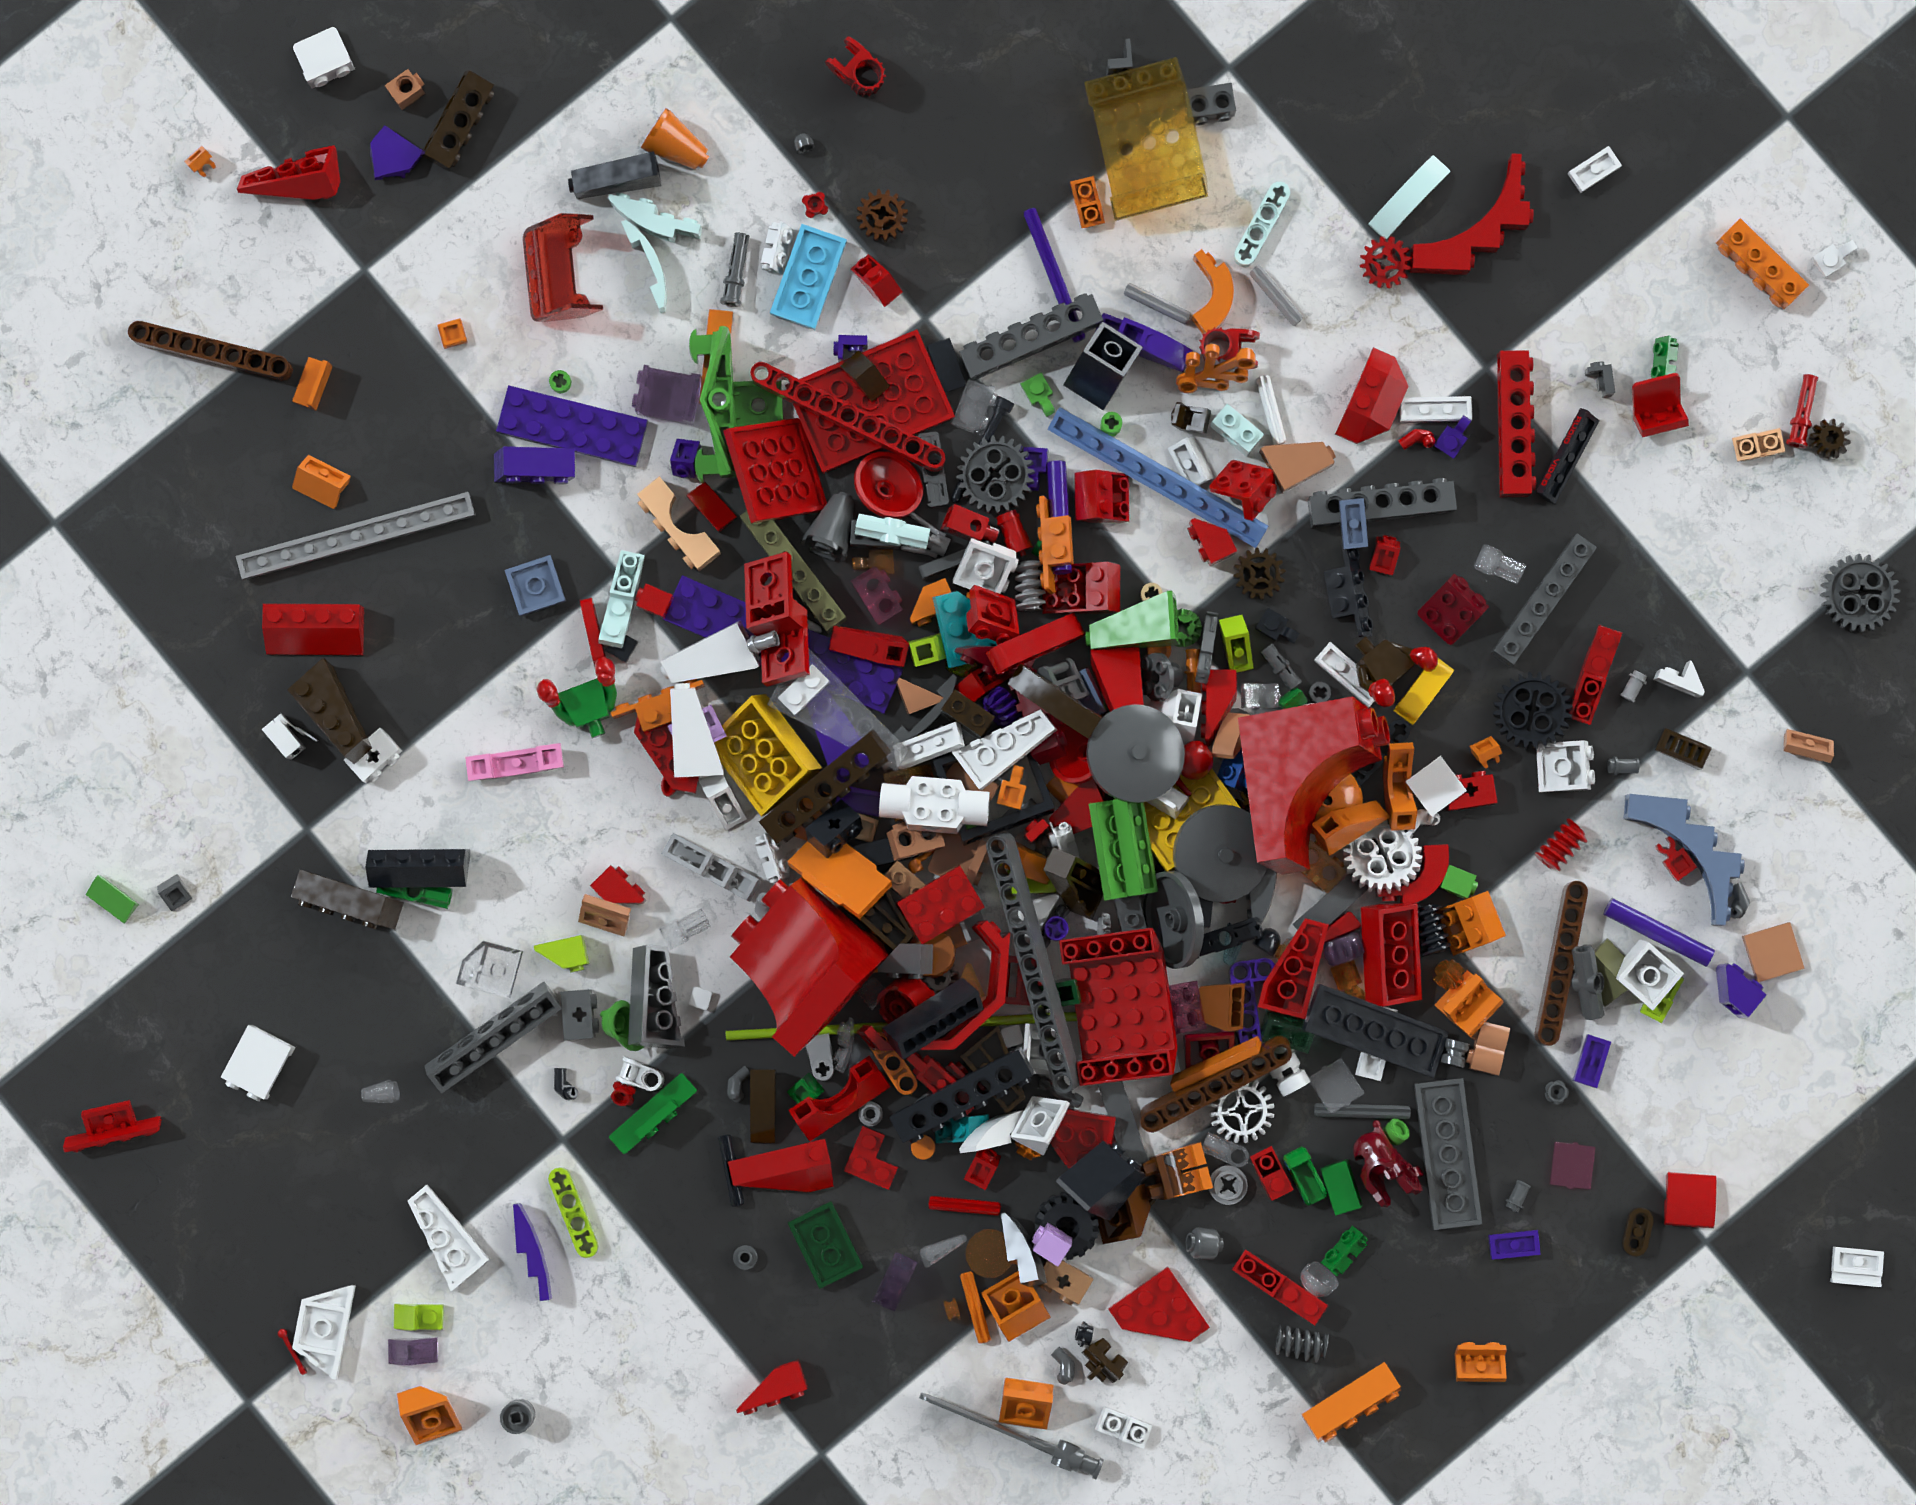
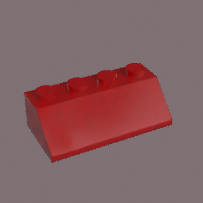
M263 604L262 630L266 655L363 656L364 607L360 604Z
M1395 903L1361 907L1365 1001L1384 1007L1422 1000L1418 904Z

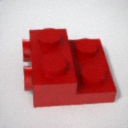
M973 585L969 590L971 609L966 614L968 632L975 634L978 639L987 638L993 640L997 645L1019 636L1015 599Z

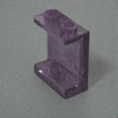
M644 364L643 370L638 371L636 384L640 386L638 394L634 393L632 407L635 408L636 414L640 416L693 425L702 377L700 374L691 373V375L651 368L649 365Z

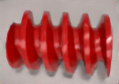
M1569 818L1566 819L1568 825L1562 824L1560 826L1562 833L1559 831L1553 833L1556 840L1548 838V846L1542 845L1540 847L1542 854L1539 852L1534 853L1537 859L1549 869L1560 871L1561 868L1558 862L1567 864L1565 855L1574 857L1571 849H1581L1578 841L1588 842L1583 830Z

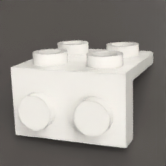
M335 27L295 43L293 46L294 52L304 71V77L311 89L324 86L328 81L337 77H344L350 71L355 70Z

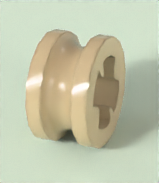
M1156 583L1146 584L1141 590L1142 601L1150 598L1145 597V593L1148 592L1149 588H1154V591L1157 590L1159 595L1162 593L1161 587Z

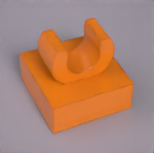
M203 146L198 148L184 161L194 173L197 171L202 177L207 176L202 170L203 165L209 164L213 169L216 168L215 163L210 160L212 156Z
M1492 736L1470 746L1472 754L1484 768H1488L1487 760L1492 758L1496 763L1500 762L1498 755L1502 754L1500 745Z

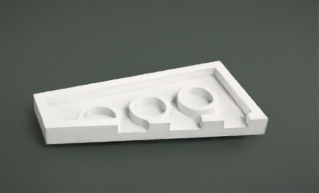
M1039 710L1013 722L1003 729L1000 728L984 738L974 740L969 745L951 752L978 789L983 790L1057 731V728L1044 711Z
M425 1185L408 1200L452 1292L490 1259L428 1185Z

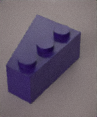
M503 446L494 453V483L530 482L532 484H542L544 481H554V484H568V481L575 478V448Z

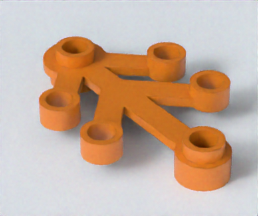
M1208 344L1205 347L1206 359L1203 370L1195 373L1196 367L1200 365V355L1196 352L1187 353L1185 360L1187 365L1186 371L1177 376L1176 384L1183 393H1193L1197 390V387L1225 391L1229 388V380L1237 383L1248 381V370L1255 367L1256 355L1252 349L1242 348L1236 357L1215 365V361L1219 357L1220 348L1216 344ZM1236 366L1238 367L1234 370V372H1227V370L1232 369Z

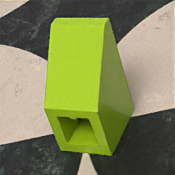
M941 633L908 641L912 662L915 667L946 658Z

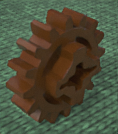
M877 189V195L875 196L869 192L868 200L861 199L863 207H857V212L862 214L856 217L857 222H863L859 229L861 231L867 229L866 237L868 238L873 234L876 242L879 240V237H883L884 242H887L890 235L896 239V231L901 233L904 231L901 224L908 223V219L903 217L908 215V209H902L905 206V201L898 202L899 194L896 193L892 197L888 189L885 194H881V190ZM881 201L876 206H871L873 203ZM890 203L896 207L898 214L891 210ZM885 211L886 216L883 217V220H880L878 215ZM866 217H868V219L873 220V222L875 223L874 228L870 226ZM890 224L894 225L890 229L884 230V228L889 226Z

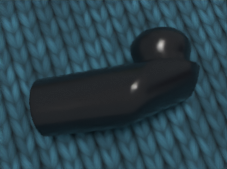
M554 1068L555 1092L564 1100L572 1101L578 1096L577 1088L566 1081L567 1068Z

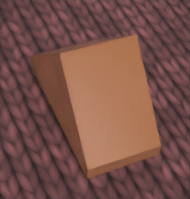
M898 678L896 682L908 715L938 704L943 699V697L901 678Z

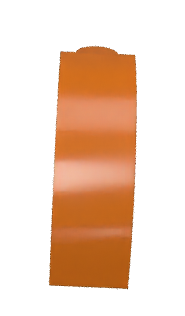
M1201 249L1194 254L1193 261L1209 280L1212 288V297L1207 305L1192 316L1191 320L1202 334H1206L1208 329L1212 330L1214 327L1217 329L1225 321L1232 305L1234 286L1226 264L1223 262L1216 268V261L1209 252L1205 254Z
M1413 742L1389 744L1387 756H1384V799L1386 812L1390 816L1388 822L1391 831L1412 830L1416 826L1417 808L1413 792L1406 783L1412 774Z

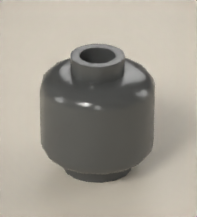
M1196 1227L1191 1233L1187 1234L1186 1250L1190 1252L1194 1259L1213 1260L1223 1250V1238H1220L1218 1231L1214 1228Z

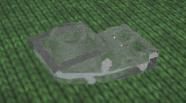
M851 1017L848 1018L846 1023L842 1022L836 1032V1035L839 1036L838 1044L844 1048H838L833 1060L836 1061L835 1070L844 1073L853 1048L854 1019Z

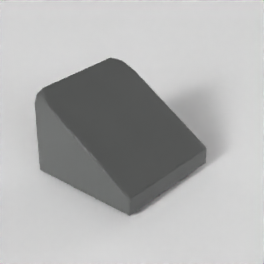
M178 874L157 886L158 894L171 912L192 899Z

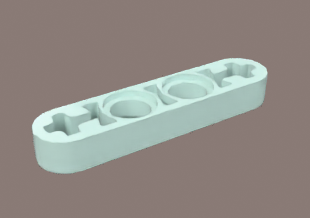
M1275 182L1270 186L1235 250L1234 260L1239 266L1248 267L1255 261L1288 201L1290 189L1287 184ZM1281 188L1285 197L1280 196L1276 205L1272 203L1275 197L1273 190L1278 191ZM1265 208L1272 209L1274 218L1271 220L1263 219L1261 211ZM1260 229L1263 233V238L1259 241L1252 240L1249 234L1250 231ZM1248 244L1252 246L1249 252L1251 259L1246 258L1245 261H1242L1239 252H1245Z

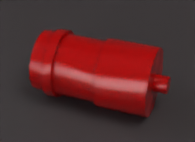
M1012 510L996 518L997 525L1003 533L1007 548L1016 551V555L1025 556V551L1033 546L1020 521V515L1017 514L1016 510Z

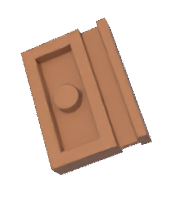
M585 894L582 899L578 922L624 937L628 928L631 908Z

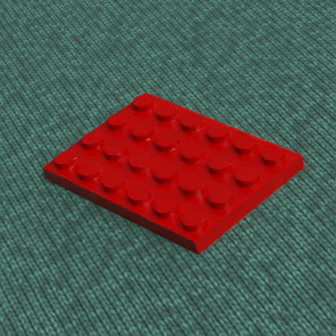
M918 329L862 352L876 366L890 386L873 402L867 398L840 367L848 359L800 378V380L912 435L955 418ZM790 383L785 385L786 389L789 388ZM804 390L799 393L798 398L801 401H808L812 394ZM824 401L820 405V409L824 412H828L833 408V404L830 401ZM793 404L823 474L883 449ZM848 411L843 413L841 419L844 422H851L855 415ZM867 422L863 426V430L867 433H872L876 430L877 426L873 422ZM888 433L884 439L887 443L892 444L898 440V436L895 433Z

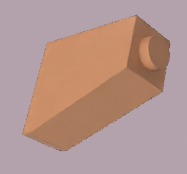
M1324 442L1270 445L1262 447L1259 451L1268 469L1273 470L1274 479L1282 494L1332 467L1335 463L1333 459L1336 458L1332 448L1329 445L1325 446Z

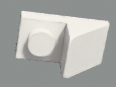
M1691 660L1685 664L1681 676H1678V671L1665 667L1664 670H1658L1653 679L1696 698L1702 697L1705 692Z

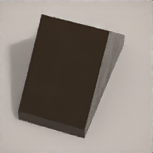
M859 350L840 366L871 402L876 400L890 387L876 366Z

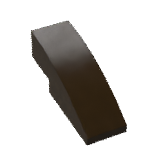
M750 1069V1139L753 1143H775L776 1070Z

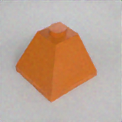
M422 1386L397 1393L400 1416L415 1445L462 1430V1426L447 1396Z

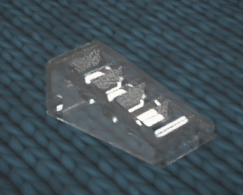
M963 1233L921 1247L919 1252L924 1267H930L967 1241L966 1234Z

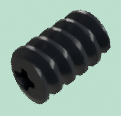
M1431 904L1418 907V920L1421 921L1419 923V930H1423L1419 934V939H1425V942L1420 944V948L1428 949V951L1422 954V957L1445 952V949L1451 946V943L1443 942L1449 936L1448 933H1441V930L1447 927L1446 924L1438 923L1444 917L1443 914H1436V911L1442 908L1441 905Z

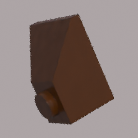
M1140 1184L1136 1187L1110 1221L1097 1216L1098 1228L1103 1244L1141 1237L1151 1208L1145 1184Z

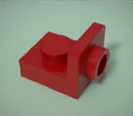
M1389 535L1376 537V545L1369 567L1370 570L1388 575L1394 574L1400 553V542L1395 537Z
M990 1148L977 1151L964 1180L986 1190L998 1167L1001 1156L997 1155Z

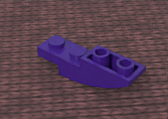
M1105 313L1102 314L1104 323L1143 347L1139 357L1184 372L1187 366L1185 364L1186 354L1193 352L1192 349L1161 332L1124 317L1122 320Z

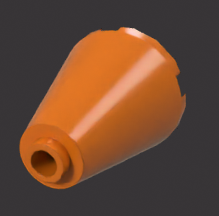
M667 108L662 112L640 147L644 151L654 152L657 156L694 170L698 166L702 168L709 158L706 154L708 149Z

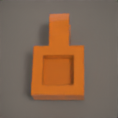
M1014 765L1010 781L1002 780L997 804L1021 810L1027 786L1020 784L1024 767Z

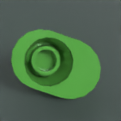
M619 1000L610 1008L600 1013L602 1029L606 1035L616 1039L630 1051H639L645 1047L628 1045L630 1004L627 1001Z

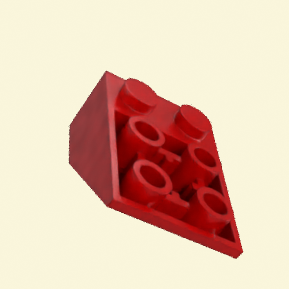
M1111 562L1072 564L1071 573L1065 575L1054 574L1055 594H1049L1047 591L1043 594V600L1046 601L1043 604V614L1120 612V565Z

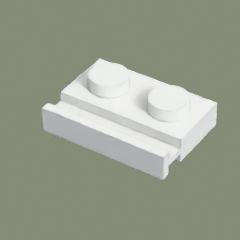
M1833 1247L1832 1278L1830 1282L1881 1287L1884 1252Z

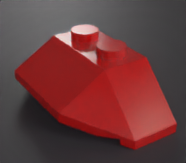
M1374 347L1372 348L1335 435L1358 444L1390 430L1409 387L1395 356Z

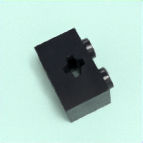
M840 799L808 825L805 831L808 842L828 858L832 854L839 852L850 839L856 838L863 829L861 816Z

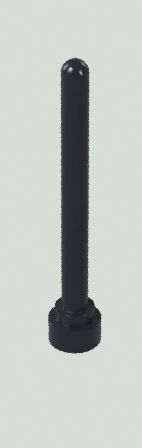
M997 396L993 404L995 412L978 443L979 446L982 445L983 437L987 442L991 441V437L994 435L1001 419L1011 412L1015 405L1014 403L1001 396ZM959 480L951 496L952 502L958 503L962 498L965 490H960L958 486L964 481Z

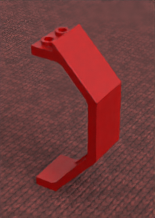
M987 920L977 921L971 927L991 951L988 993L982 1002L984 1009L953 1028L943 1038L934 1040L920 1050H951L957 1048L1005 1004L1010 932L1001 933L1000 928L993 921L989 923ZM863 1025L856 1031L872 1050L895 1051L890 1043L885 1041L872 1026Z

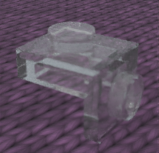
M1241 684V708H1278L1280 700L1278 684Z

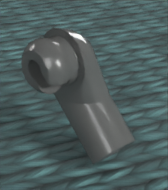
M1742 882L1733 885L1735 899L1730 908L1731 917L1735 919L1743 917L1750 904Z
M746 1066L742 1067L728 1080L727 1095L729 1099L736 1103L743 1100L742 1083L750 1077V1071Z

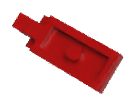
M915 1052L906 1059L915 1067L912 1072L916 1075V1078L932 1092L957 1080L928 1055L923 1058ZM959 1091L957 1099L960 1101L966 1092Z

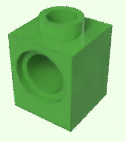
M1448 865L1446 875L1438 889L1467 899L1469 895L1473 896L1476 891L1478 882L1475 879L1477 875Z

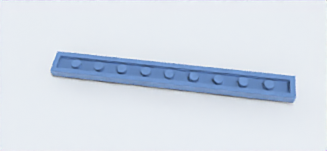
M1061 407L1057 410L1047 429L1210 523L1227 529L1228 533L1254 548L1258 546L1269 527L1256 518L1253 521L1244 519L1242 510Z

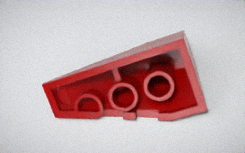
M1304 919L1264 981L1257 1007L1302 1019L1306 1018L1329 924Z

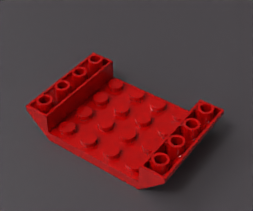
M1146 928L1059 940L1062 965L1069 964L1071 979H1077L1082 1002L1075 1004L1082 1060L1076 1062L1079 1085L1084 1086L1173 1075L1178 1047L1164 950L1154 929Z

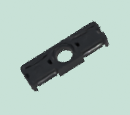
M1253 917L1205 933L1199 956L1201 957L1213 952L1217 953L1241 945V943L1262 938L1264 933L1259 919ZM1223 931L1228 932L1231 936V942L1228 945H1223L1220 942L1219 936Z

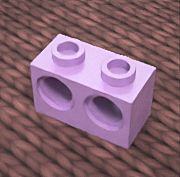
M1047 1222L1045 1227L1040 1225L1033 1236V1251L1058 1267L1070 1249L1073 1238Z

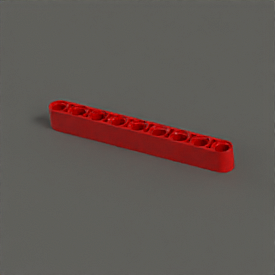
M757 362L752 366L750 373L752 381L756 386L929 471L936 472L944 467L945 453L939 447L765 362ZM758 370H766L768 372L767 378L764 380L757 379L755 374ZM787 380L790 386L787 390L782 391L777 388L778 382ZM807 390L812 395L808 401H801L798 398L799 393ZM824 401H830L833 404V408L828 412L820 409V405ZM848 411L855 415L851 422H844L841 419L843 413ZM873 422L877 426L876 430L872 433L865 432L863 430L865 423ZM888 433H895L898 436V440L892 444L887 443L884 438ZM910 443H915L920 449L918 453L910 454L907 452L906 447ZM931 454H938L941 457V461L939 464L933 465L928 462V457Z

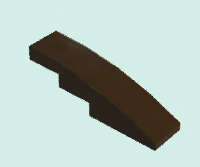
M1021 663L1008 682V685L1088 739L1102 718L1082 705L1080 701L1062 691L1060 687Z

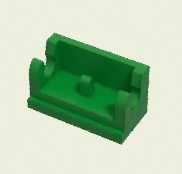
M1348 1159L1321 1168L1335 1216L1363 1206Z

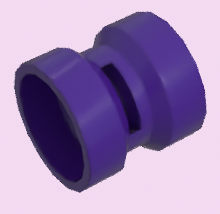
M1059 916L1051 917L1044 926L1046 937L1053 941L1065 938L1069 930L1066 920Z

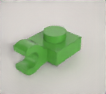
M1042 372L1020 384L1032 406L1039 403L1046 417L1055 413V409L1048 397L1053 395V392Z

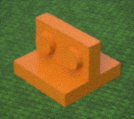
M1467 970L1437 1001L1435 1007L1471 1038L1504 1002L1487 987L1480 976L1477 974L1473 975Z
M1005 1378L999 1423L1047 1430L1053 1402V1385Z

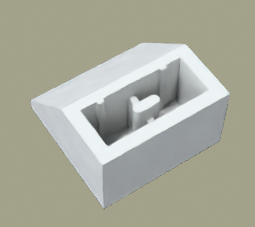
M1177 689L1172 691L1166 700L1151 701L1150 707L1164 713L1176 725L1184 745L1194 740L1202 693Z

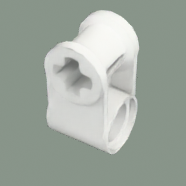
M623 1057L624 1064L619 1076H616L615 1080L648 1091H656L662 1088L665 1081L662 1072L636 1060ZM650 1073H654L658 1077V1083L654 1087H650L646 1081Z

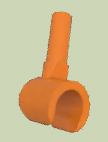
M934 851L924 853L908 863L910 872L916 874L924 870L921 862L930 857Z

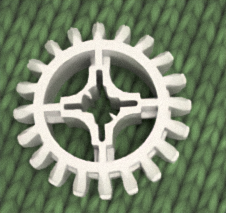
M1254 1081L1251 1086H1248V1083L1235 1090V1103L1230 1108L1222 1109V1104L1229 1094L1218 1099L1217 1104H1209V1107L1216 1108V1112H1209V1116H1217V1120H1214L1211 1124L1212 1126L1221 1125L1217 1130L1218 1134L1223 1133L1224 1130L1227 1131L1224 1137L1226 1140H1229L1231 1135L1234 1134L1235 1143L1239 1142L1240 1136H1243L1244 1143H1248V1135L1251 1134L1252 1139L1257 1140L1258 1138L1255 1133L1257 1130L1262 1135L1266 1133L1261 1128L1263 1124L1271 1127V1123L1265 1120L1266 1117L1274 1118V1114L1267 1113V1109L1274 1108V1104H1266V1101L1270 1100L1272 1096L1270 1094L1262 1096V1093L1266 1090L1264 1086L1256 1090L1258 1081ZM1242 1090L1253 1093L1258 1098L1260 1104H1247ZM1240 1101L1243 1107L1254 1108L1245 1113L1243 1120L1240 1114L1235 1112L1229 1113V1111H1233L1238 1107L1237 1105L1240 1104ZM1261 1111L1258 1122L1248 1129L1249 1115ZM1223 1116H1235L1238 1119L1241 1131L1229 1127L1224 1121Z

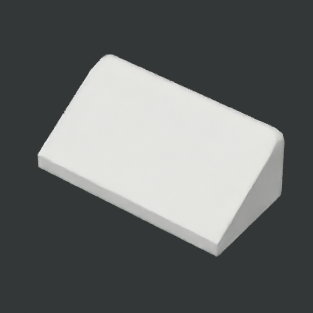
M1194 436L1186 437L1168 448L1182 477L1198 486L1214 479V475Z

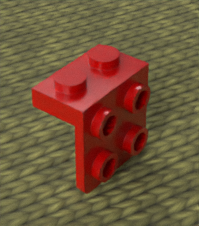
M1678 373L1636 382L1632 385L1633 420L1642 438L1689 426V419L1681 405L1680 377Z
M1231 460L1209 485L1210 491L1213 493L1241 500L1244 519L1251 521L1263 511L1266 504L1277 492L1272 469L1237 460Z

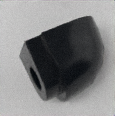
M1264 928L1262 929L1264 936L1260 939H1254L1252 944L1268 955L1274 956L1281 943V937L1275 929Z

